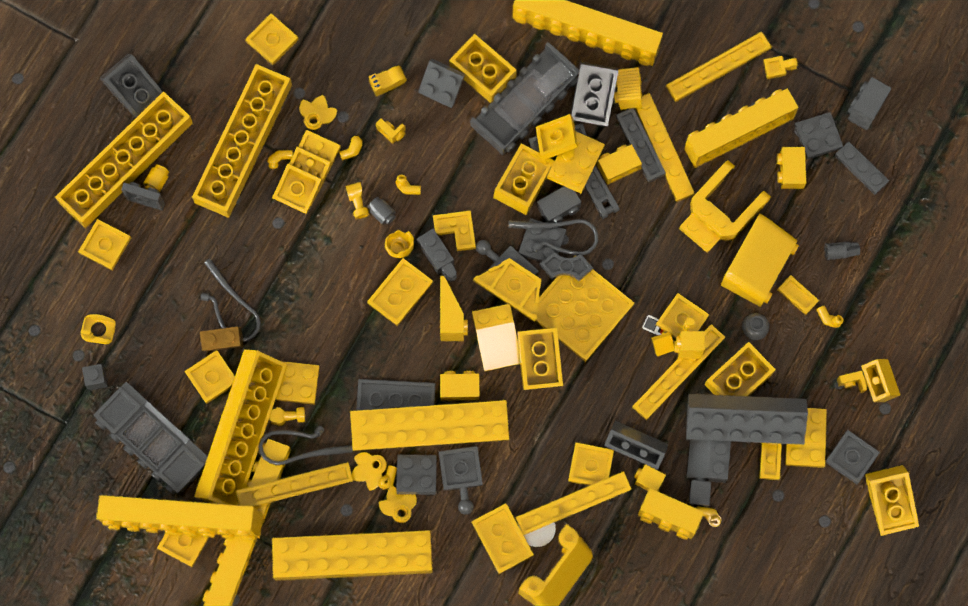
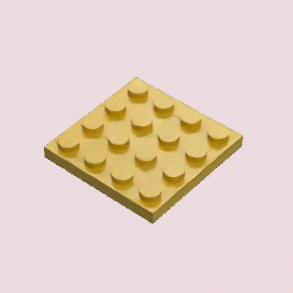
M592 270L580 281L571 276L561 275L557 276L539 297L535 321L544 329L557 328L558 340L586 362L635 303L595 270Z

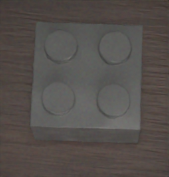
M871 77L869 82L865 81L848 110L850 115L847 120L868 130L892 88Z

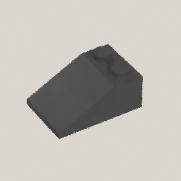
M127 54L100 77L107 88L135 118L163 92L131 54Z

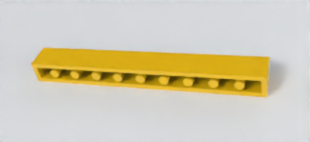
M270 439L263 443V452L271 460L284 461L288 459L291 452L290 446ZM261 456L260 460L254 464L252 470L254 476L252 480H248L246 488L280 480L286 464H270ZM271 502L254 506L255 509L263 514L261 528ZM234 536V539L225 540L224 545L226 549L224 553L221 552L217 564L220 565L217 572L214 571L211 576L210 582L212 586L204 594V606H232L257 538L243 540L241 536Z

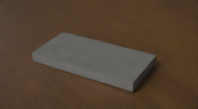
M358 379L356 411L433 406L436 384Z

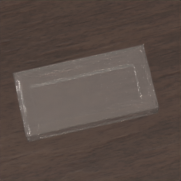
M559 61L534 82L533 87L546 99L569 80L573 73Z

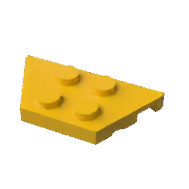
M509 258L473 279L475 283L535 322L541 279Z

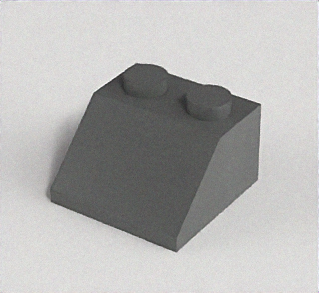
M690 440L686 479L705 478L710 482L726 483L728 480L731 441Z

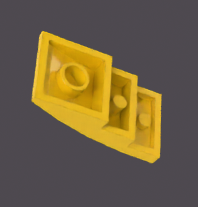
M306 130L299 147H296L290 163L287 164L272 198L307 214L334 163L341 145Z

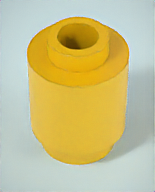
M156 164L143 182L146 186L145 189L153 188L160 193L169 177V171L163 166Z

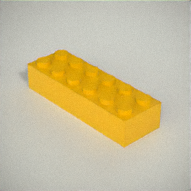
M788 88L783 91L779 89L773 92L772 96L767 99L765 97L760 98L755 102V105L751 107L744 106L738 110V113L734 115L728 114L721 119L722 121L716 124L712 122L700 132L696 130L690 133L684 150L694 168L793 120L799 107Z

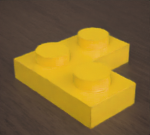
M471 211L433 215L435 232L437 235L454 233L457 251L476 249Z

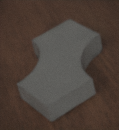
M553 252L539 264L551 279L567 275L580 281L593 270V267L581 254L573 258H564Z

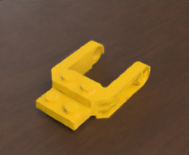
M729 160L692 197L690 202L691 215L679 227L684 234L706 253L719 240H734L771 198L768 193L763 191L735 222H731L729 217L710 201H707L706 199L724 181L726 175L735 168V165Z

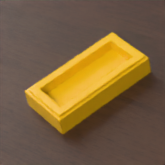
M791 275L777 289L805 315L819 302L811 292Z

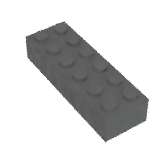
M688 394L686 439L804 445L808 417L807 400Z

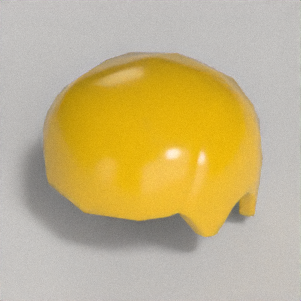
M397 230L389 234L385 239V249L394 258L407 257L413 250L414 237L409 231L405 233Z

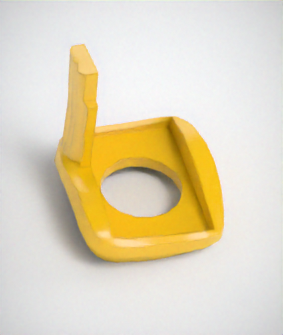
M98 314L87 315L84 318L81 329L82 339L87 342L110 344L115 333V320ZM97 322H101L106 326L105 334L100 337L94 336L91 332L92 326Z

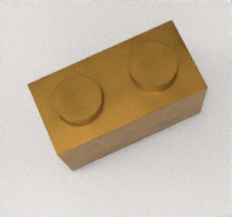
M241 327L200 332L202 351L244 346Z

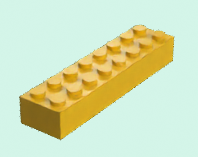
M515 0L513 4V19L518 23H528L539 30L546 29L556 36L563 35L571 41H581L589 47L602 48L606 53H616L624 59H634L645 66H653L660 48L663 33L566 0Z
M255 65L192 196L195 204L228 218L230 217L292 87L289 77L260 65Z
M163 91L55 196L56 200L86 228L122 193L123 183L130 184V182L138 178L193 124L191 117Z
M244 350L194 496L195 498L210 504L238 506L235 491L244 489L247 486L259 450L258 446L263 438L287 364L257 350Z
M506 401L350 411L353 451L509 440Z
M100 495L96 519L111 530H120V527H124L128 531L138 532L139 529H146V532L158 533V530H163L165 533L176 535L177 532H184V535L196 536V533H202L203 536L212 538L215 535H222L226 539H234V536H241L243 540H253V538H260L263 514L254 507Z
M430 531L272 538L273 578L275 580L432 573Z

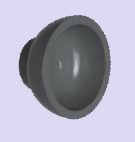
M751 313L742 322V331L751 340H761L769 332V321L760 313Z

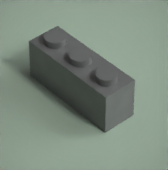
M615 421L604 446L658 470L669 444Z

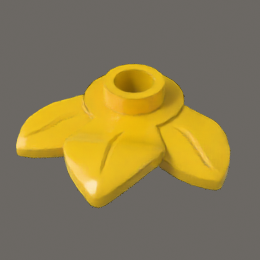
M323 95L314 99L312 103L302 100L299 107L300 113L304 117L305 126L310 130H317L322 124L332 122L337 114L336 108H328L327 101ZM312 119L317 120L315 124L310 123Z
M367 452L357 454L354 460L358 465L352 472V478L358 482L366 481L369 491H372L378 487V480L383 477L382 473L387 468V462L381 455L372 456ZM375 461L379 462L378 468L374 467Z
M391 486L387 492V500L380 501L379 508L383 514L392 516L396 522L405 523L410 519L411 510L416 505V495L397 494V488ZM398 511H404L405 516L400 517Z

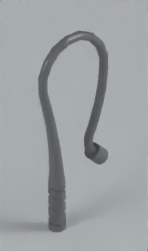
M583 219L552 223L508 221V228L522 229L551 228L584 223L593 230L595 235L593 245L583 252L563 249L543 241L531 247L535 253L542 248L541 246L546 245L566 254L586 255L593 251L598 244L596 227Z
M208 259L204 264L209 268L216 280L232 297L255 316L257 323L255 331L249 337L243 338V342L250 341L260 330L259 315L237 295L213 261ZM202 293L201 300H211L213 302L222 329L226 328L218 309L217 300L208 293Z
M321 426L316 428L314 434L290 430L271 431L263 436L258 446L263 459L274 465H284L314 456L352 453L353 448L352 445L328 447L304 453L284 461L271 460L263 452L264 441L272 435L288 434L312 439L317 436L320 437L324 432V428Z

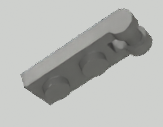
M594 167L585 185V189L597 208L600 217L605 219L608 217V214L616 213L620 209L597 168ZM608 201L609 206L604 208L602 203Z

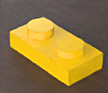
M761 443L759 479H780L782 444Z

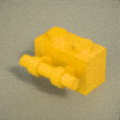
M687 318L682 327L683 331L680 332L679 337H676L674 342V353H678V358L701 359L705 351V331H696V321L693 318Z

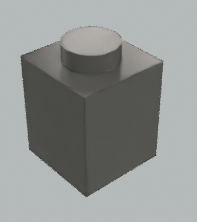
M102 364L82 367L85 387L89 391L108 387L105 368Z
M705 478L691 480L688 499L689 506L709 507L711 482H707Z

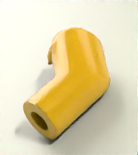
M353 136L350 140L349 148L339 151L341 160L359 154L362 147L360 137Z
M278 150L274 152L267 160L269 168H278V162L281 160H291L293 150Z
M405 175L397 176L396 186L403 194H421L420 185H410Z
M388 466L386 475L378 480V486L381 489L385 490L393 486L397 468Z
M703 506L696 507V509L704 512L703 516L711 526L718 527L721 524V517L715 509Z

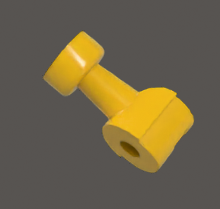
M358 182L345 186L349 201H353L356 208L353 212L355 219L369 216L368 208L363 207L361 183Z
M276 407V409H272L269 419L272 424L282 426L286 421L297 419L298 423L305 422L304 407H298L296 411H283V409Z

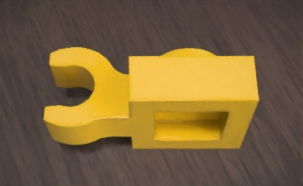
M782 56L764 59L763 61L767 79L786 76V70H795L798 66L796 58L783 61Z

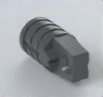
M858 242L825 243L826 260H835L860 255V246Z

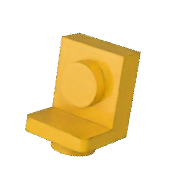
M380 119L376 123V129L392 144L396 140L400 141L406 134L403 123L395 131L394 126L389 121L385 122Z
M862 371L841 375L837 378L839 387L850 388L856 386L857 383L860 393L867 390L868 384Z

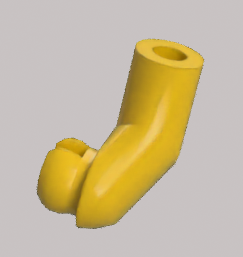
M825 305L816 309L824 325L838 328L843 324L842 316L829 315Z

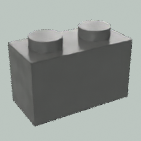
M565 186L537 201V208L546 223L561 222L564 216L568 214L570 216L574 215L581 207V200L576 192Z

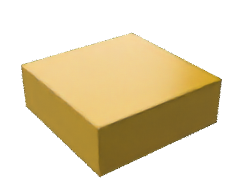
M670 332L652 337L657 357L674 351V343Z

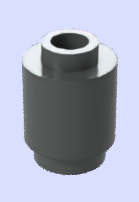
M376 197L368 205L370 213L382 225H389L395 219L396 211L384 199Z

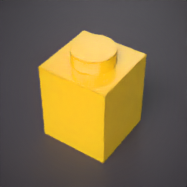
M645 464L643 469L638 468L634 476L637 479L635 485L647 491L650 488L658 492L666 475Z

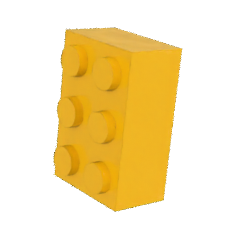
M476 34L449 60V66L464 73V80L490 103L494 101V96L497 93H501L507 87V83L510 80L516 78V69Z
M557 328L517 332L523 389L563 386Z
M748 342L707 379L705 386L714 395L749 397L773 375L776 369Z
M649 488L638 516L641 517L640 520L648 524L654 522L659 525L658 528L666 532L672 530L677 533L676 536L687 540L688 538L692 539L695 535L704 512Z

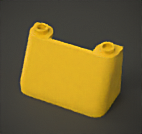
M759 214L725 274L721 286L759 307L764 302L768 303L772 296L770 290L789 255H794L799 247L796 244L798 240L766 216Z
M567 524L559 535V542L563 546L561 552L564 555L547 579L542 581L538 577L531 576L519 588V594L534 606H559L593 558V553L589 546Z

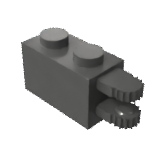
M431 229L418 237L417 244L438 275L442 273L446 280L450 282L456 280L457 272L454 268V259L435 230Z

